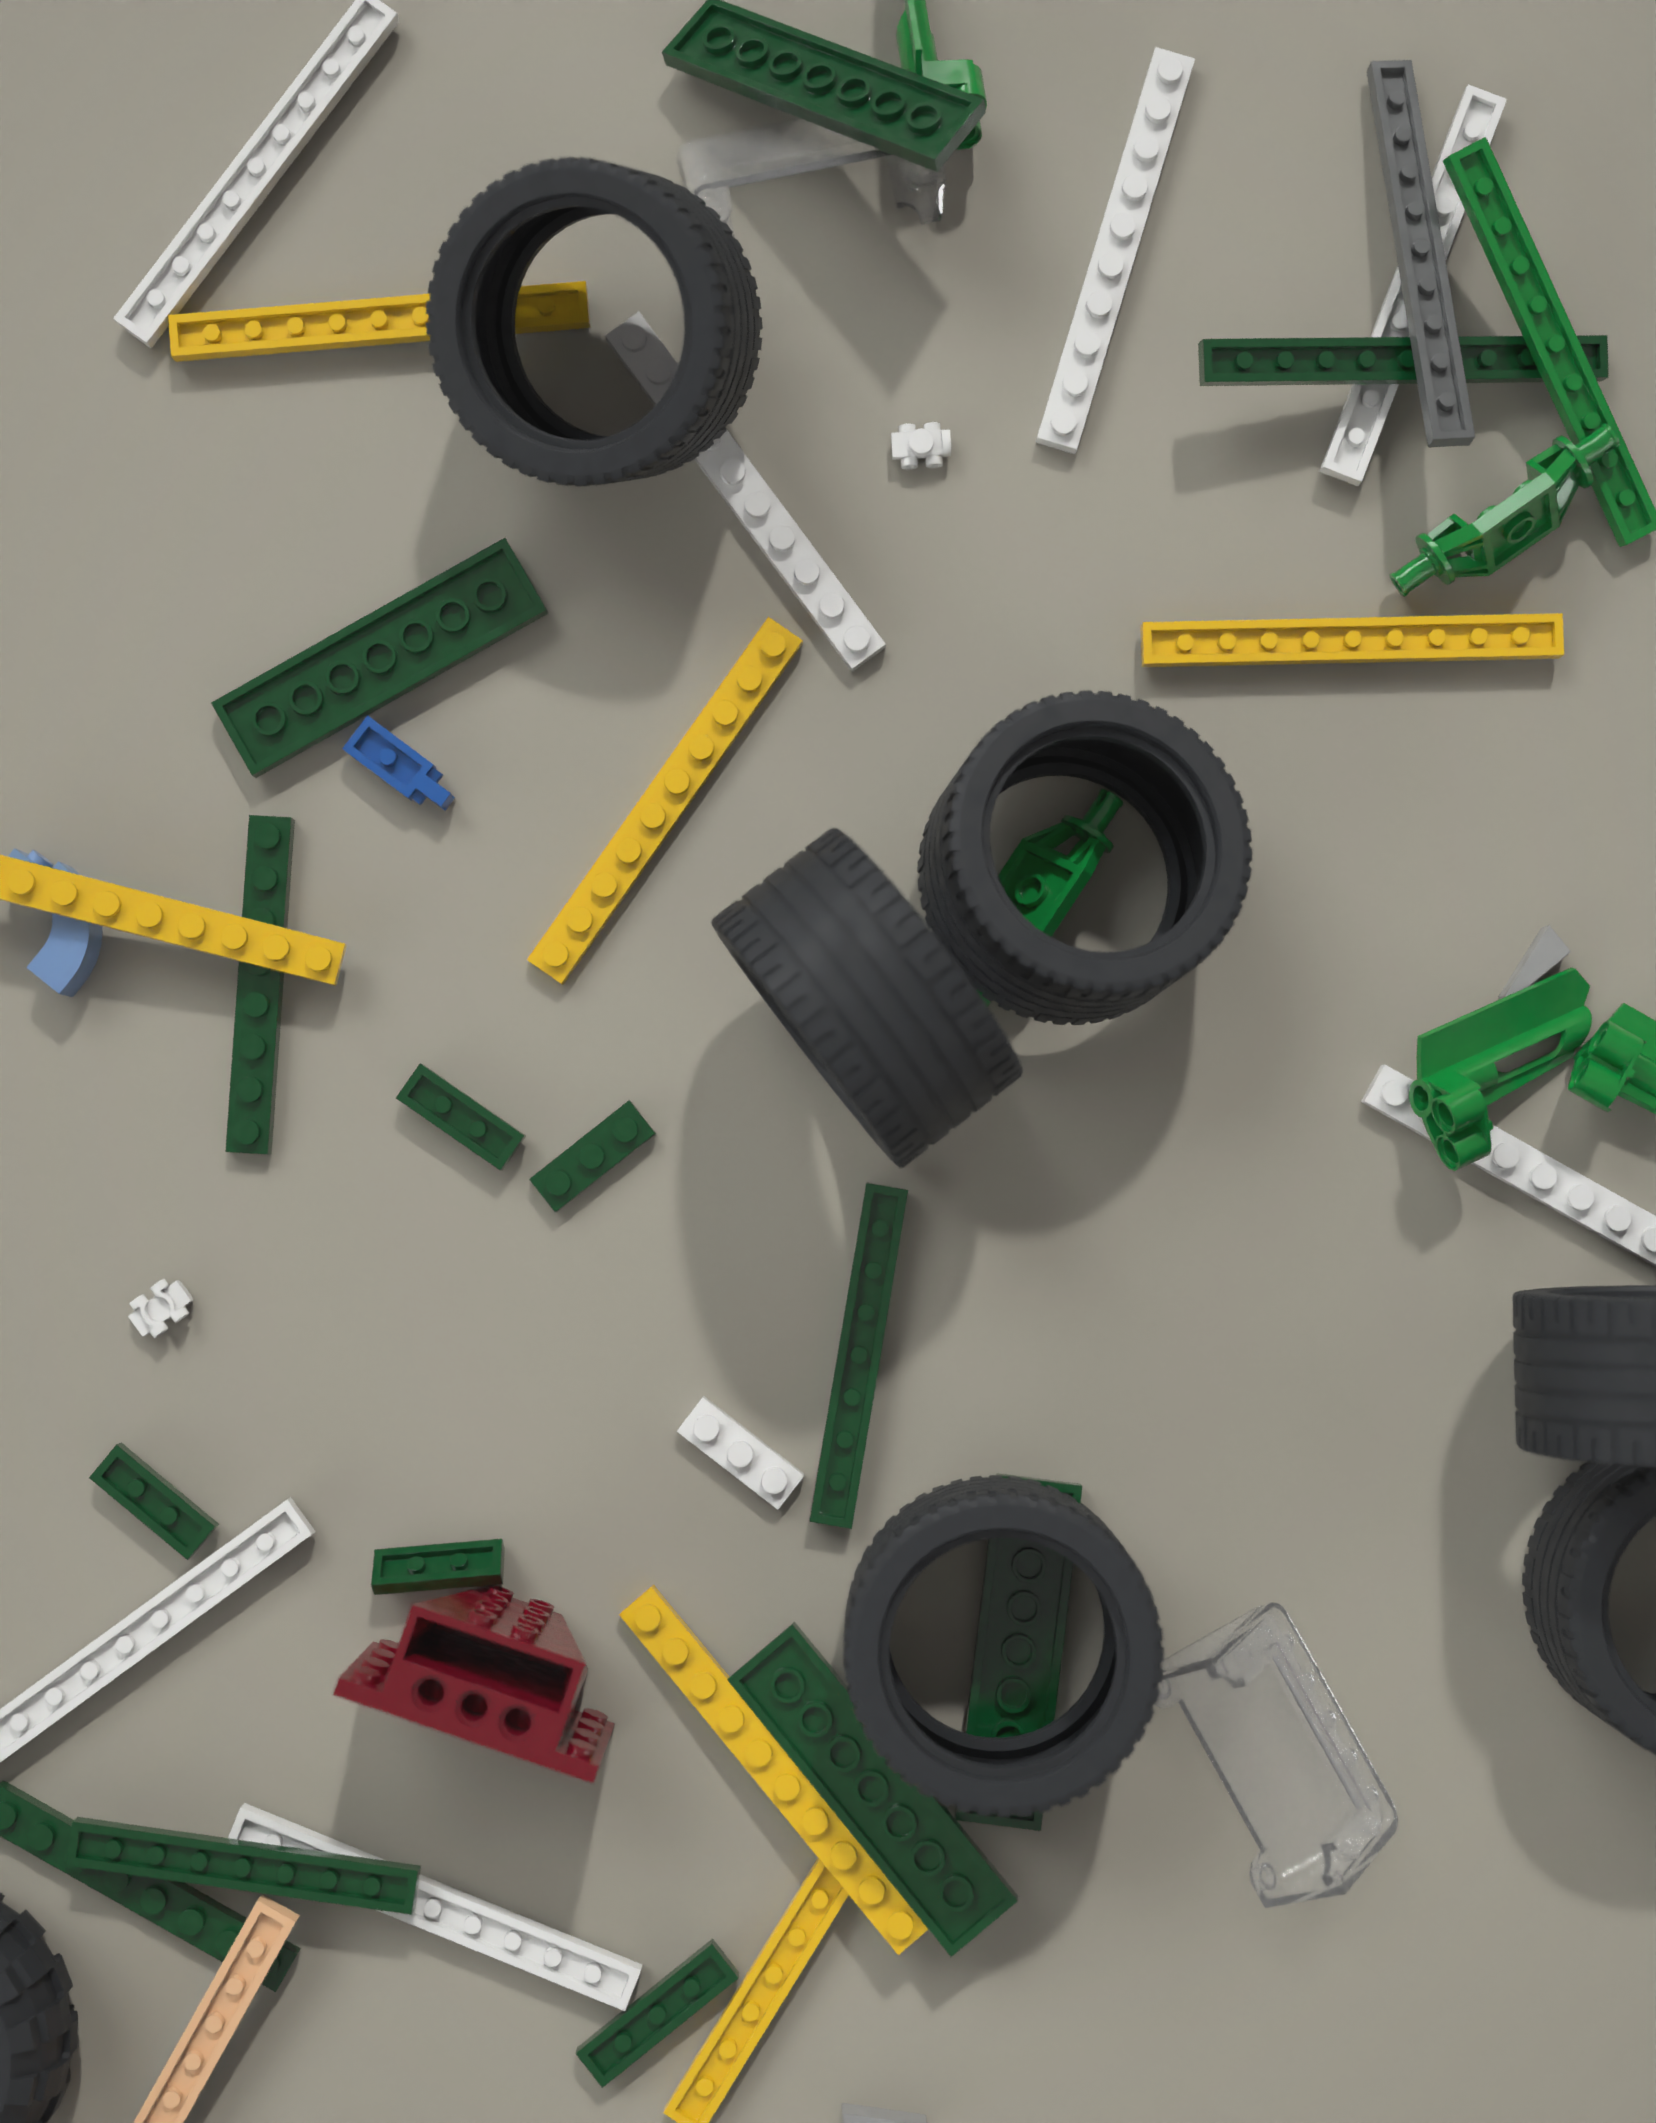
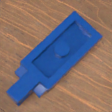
M368 715L342 748L347 754L410 801L414 800L421 805L428 798L446 811L455 799L449 791L438 784L444 775L436 770L437 767Z

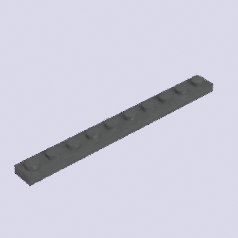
M1412 60L1371 61L1366 71L1427 445L1428 448L1470 446L1475 438Z

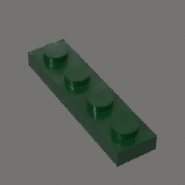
M712 1938L630 2004L625 2011L620 2012L579 2045L575 2054L603 2088L739 1979V1971Z

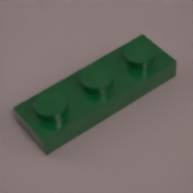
M421 1063L396 1096L397 1100L500 1171L505 1168L526 1137L525 1134Z
M628 1100L529 1180L554 1212H558L653 1137L656 1132L634 1104Z
M122 1442L115 1445L89 1477V1479L187 1560L193 1557L219 1525V1523Z
M503 1539L374 1549L371 1580L374 1595L503 1584L505 1556Z

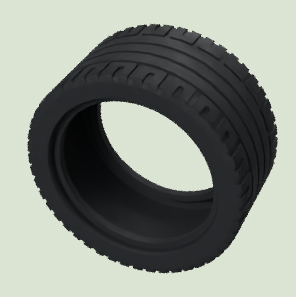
M560 157L559 160L551 158L540 160L539 164L530 163L521 166L520 171L512 170L503 175L502 180H495L486 187L487 191L479 192L471 200L473 204L470 207L466 206L458 215L460 219L457 223L452 224L447 232L449 235L447 241H443L438 251L440 253L439 260H435L432 273H434L433 280L429 281L427 293L430 294V301H426V314H429V322H426L427 335H430L431 343H428L430 356H433L435 362L432 364L435 376H439L441 381L439 386L443 395L449 399V407L454 414H458L460 417L459 422L466 431L472 433V438L480 446L484 445L487 448L486 451L494 458L502 459V463L512 469H519V473L529 477H537L540 481L556 482L557 485L596 486L661 475L683 466V463L691 462L699 456V452L709 449L714 444L713 441L719 439L727 431L726 426L733 423L738 415L737 410L739 407H743L748 397L746 393L748 389L752 388L755 379L753 377L754 370L758 369L760 360L757 357L758 350H761L762 346L760 330H763L762 317H759L761 302L760 297L756 295L758 287L755 277L751 276L750 273L751 265L748 258L743 256V248L738 239L732 237V230L725 222L719 220V214L713 208L706 207V202L700 197L691 194L690 190L673 183L669 179L611 162L584 157ZM614 214L642 231L656 245L670 266L682 299L684 341L675 376L657 405L644 418L628 429L615 435L601 436L577 428L562 419L551 410L535 391L526 375L519 356L515 333V314L522 281L532 261L544 245L556 234L578 221L600 215Z
M1092 690L1079 691L1077 694L1071 691L1060 693L1058 697L1051 695L1041 698L1038 703L1033 701L1024 705L1021 710L1017 709L1007 715L1004 720H1000L992 727L989 733L983 736L937 800L928 817L929 821L926 823L922 834L924 838L920 842L919 847L921 857L918 860L917 872L920 873V877L917 881L918 891L922 893L920 898L922 910L926 911L924 918L929 928H932L933 933L961 968L973 987L982 992L981 996L990 1002L994 1000L999 1003V1007L1006 1011L1013 1010L1016 1011L1018 1016L1024 1018L1030 1016L1034 1018V1021L1043 1023L1052 1021L1053 1024L1065 1025L1067 1023L1084 1025L1088 1021L1093 1024L1103 1022L1107 1018L1111 1020L1144 1005L1197 967L1222 943L1224 936L1230 932L1235 924L1233 920L1239 916L1243 907L1241 902L1246 898L1249 888L1246 884L1251 878L1252 868L1249 867L1253 849L1249 845L1252 841L1251 829L1247 828V823L1249 822L1247 811L1242 807L1244 801L1240 791H1236L1234 787L1236 782L1231 773L1227 774L1224 769L1226 765L1219 756L1216 758L1212 753L1214 749L1207 741L1203 743L1198 738L1200 735L1194 729H1188L1184 726L1185 722L1176 716L1172 718L1167 715L1168 711L1158 706L1155 708L1149 706V702L1139 698L1132 700L1131 696L1120 693L1115 696L1112 695V692L1107 691L1093 693ZM1045 776H1069L1100 784L1115 792L1132 805L1153 831L1161 848L1167 873L1166 905L1162 920L1151 941L1148 944L1123 951H1089L1061 943L1031 924L1006 895L994 867L990 845V825L998 795L1008 788L1030 779Z
M830 828L806 846V851L798 852L784 863L783 868L779 867L764 878L762 884L755 885L742 895V900L734 901L712 918L711 924L749 981L836 1095L892 1162L899 1168H904L925 1152L929 1144L934 1145L946 1136L951 1128H956L968 1119L972 1112H977L990 1102L993 1095L997 1096L1022 1076L1023 1068L1010 1041L985 1002L918 912L876 863L848 835L838 828Z
M1656 1285L1554 1287L1515 1292L1512 1296L1513 1327L1516 1328V1331L1513 1332L1514 1354H1516V1358H1514V1380L1517 1381V1384L1514 1385L1515 1407L1518 1409L1515 1411L1517 1446L1523 1451L1551 1458L1601 1464L1656 1467Z
M1585 1462L1580 1466V1470L1577 1473L1572 1472L1565 1479L1566 1483L1563 1486L1559 1485L1553 1492L1554 1497L1551 1501L1547 1500L1542 1509L1544 1513L1541 1518H1537L1533 1526L1535 1532L1529 1537L1527 1546L1530 1548L1528 1554H1525L1523 1563L1526 1569L1525 1573H1522V1585L1525 1586V1592H1522L1523 1605L1527 1607V1611H1525L1526 1621L1531 1626L1530 1634L1533 1642L1539 1647L1537 1651L1541 1659L1548 1664L1546 1666L1554 1678L1559 1680L1560 1686L1591 1713L1636 1744L1656 1755V1694L1643 1691L1626 1671L1615 1648L1609 1622V1594L1618 1562L1635 1535L1656 1517V1467Z
M989 1475V1477L985 1478L974 1476L966 1481L958 1479L951 1481L949 1485L944 1486L942 1484L932 1488L933 1492L928 1494L924 1492L915 1498L914 1502L911 1504L908 1502L900 1508L899 1514L896 1516L892 1515L885 1522L882 1530L879 1529L872 1538V1545L867 1546L855 1570L854 1581L851 1582L847 1599L844 1627L845 1678L848 1682L850 1701L854 1706V1713L858 1722H862V1730L867 1739L872 1741L874 1750L880 1758L884 1757L886 1759V1765L894 1773L899 1772L901 1779L911 1787L915 1785L918 1787V1792L928 1798L931 1796L935 1797L938 1803L948 1807L951 1804L956 1806V1810L967 1813L971 1810L976 1811L977 1815L990 1816L991 1813L997 1814L998 1817H1010L1011 1814H1018L1019 1817L1028 1816L1034 1811L1039 1810V1813L1051 1811L1053 1806L1059 1805V1807L1067 1805L1071 1803V1799L1075 1797L1080 1799L1090 1793L1089 1789L1093 1786L1099 1787L1107 1780L1106 1776L1110 1773L1114 1774L1122 1766L1121 1762L1123 1759H1128L1133 1753L1135 1743L1141 1741L1146 1732L1144 1728L1146 1723L1151 1722L1155 1712L1153 1706L1154 1703L1157 1704L1160 1695L1158 1686L1159 1683H1162L1164 1671L1161 1667V1662H1164V1648L1161 1643L1163 1641L1162 1628L1157 1622L1160 1618L1152 1593L1145 1583V1578L1107 1525L1084 1504H1079L1075 1498L1067 1493L1060 1492L1057 1488L1046 1485V1487L1042 1486L1040 1482L1031 1479L1023 1480L1021 1477L1015 1476L1002 1478L1001 1475ZM990 1538L1027 1540L1044 1545L1067 1557L1094 1583L1101 1602L1104 1620V1638L1099 1664L1091 1682L1078 1701L1067 1712L1050 1724L1030 1733L1004 1738L981 1737L960 1732L931 1716L913 1699L905 1688L893 1663L889 1647L895 1614L902 1598L916 1577L933 1561L950 1550L966 1543Z

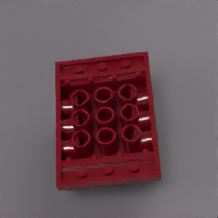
M489 1585L488 1589L480 1587L412 1604L399 1643L386 1639H381L379 1643L373 1641L339 1676L333 1692L334 1696L590 1783L595 1781L615 1723L607 1721L608 1716L600 1711L584 1708L583 1712L575 1710L588 1667L563 1615L553 1612L554 1606L548 1602L530 1599L529 1603L512 1598L514 1592L497 1585Z

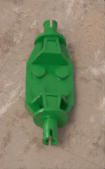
M1604 423L1576 445L1562 435L1553 439L1550 448L1526 462L1528 480L1520 484L1513 494L1500 504L1486 508L1471 524L1466 523L1454 513L1427 535L1425 533L1417 535L1415 541L1420 555L1397 571L1389 574L1395 588L1405 597L1433 575L1437 576L1446 585L1453 583L1455 577L1490 576L1560 527L1578 487L1588 488L1593 484L1594 479L1589 466L1611 450L1620 446V441L1615 431L1608 424ZM1462 552H1465L1467 555L1452 559L1446 558Z
M1100 789L1098 796L1082 819L1071 815H1064L1061 823L1022 838L998 875L1006 895L1017 910L1037 929L1052 937L1091 878L1103 852L1110 853L1114 847L1103 832L1124 803L1110 791L1107 792L1105 789ZM1073 835L1080 839L1068 855L1054 850L1055 847ZM976 989V991L978 992L982 1000L985 1002L987 1007H989L991 1002L983 996H981L982 992Z

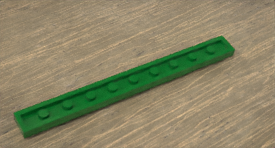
M1484 137L1449 155L1443 160V163L1571 442L1576 445L1604 423L1608 424L1619 438V447L1611 450L1589 467L1594 479L1591 486L1619 547L1626 546L1656 530V509L1489 142Z

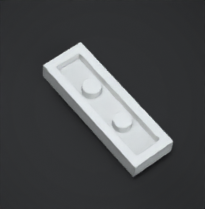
M705 1396L701 1398L677 1430L679 1434L776 1509L782 1506L804 1477L802 1471Z

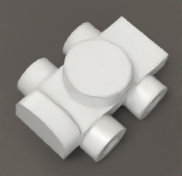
M938 422L924 424V429H915L914 424H902L899 426V432L891 433L892 460L901 459L902 469L911 470L917 468V458H926V467L939 468L943 466L942 457H951L950 429L941 430L940 423Z
M162 1279L150 1288L155 1295L152 1299L148 1301L146 1296L142 1294L129 1303L134 1312L128 1317L143 1337L151 1333L154 1338H157L169 1329L164 1323L166 1320L172 1318L177 1323L189 1314L185 1306L191 1303L193 1298L179 1280L169 1285L165 1279Z

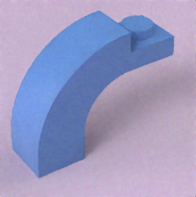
M14 848L8 855V857L80 875L73 867L58 861L54 866L53 863L35 850L28 854ZM52 913V928L49 938L26 968L57 993L73 997L95 967L102 944V926Z

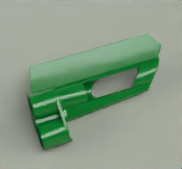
M904 0L905 11L899 20L896 31L901 68L984 99L986 110L987 99L982 70L979 66L973 64V60L969 59L938 60L934 35L930 31L926 0ZM980 120L956 150L969 149L980 142L982 138Z
M1575 968L1566 969L1417 1036V1080L1413 1081L1410 1086L1409 1100L1414 1113L1422 1118L1425 1129L1439 1158L1450 1170L1456 1171L1490 1155L1492 1151L1490 1130H1493V1122L1488 1118L1487 1106L1574 1057L1575 1049L1587 1038L1592 1025V1015L1584 1004L1590 985ZM1561 1032V1039L1555 1050L1511 1071H1497L1494 1062Z
M1622 1003L1574 1055L1573 1059L1575 1062L1568 1083V1091L1605 1112L1612 1110L1608 1107L1617 1096H1620L1656 1114V1021L1631 1006Z

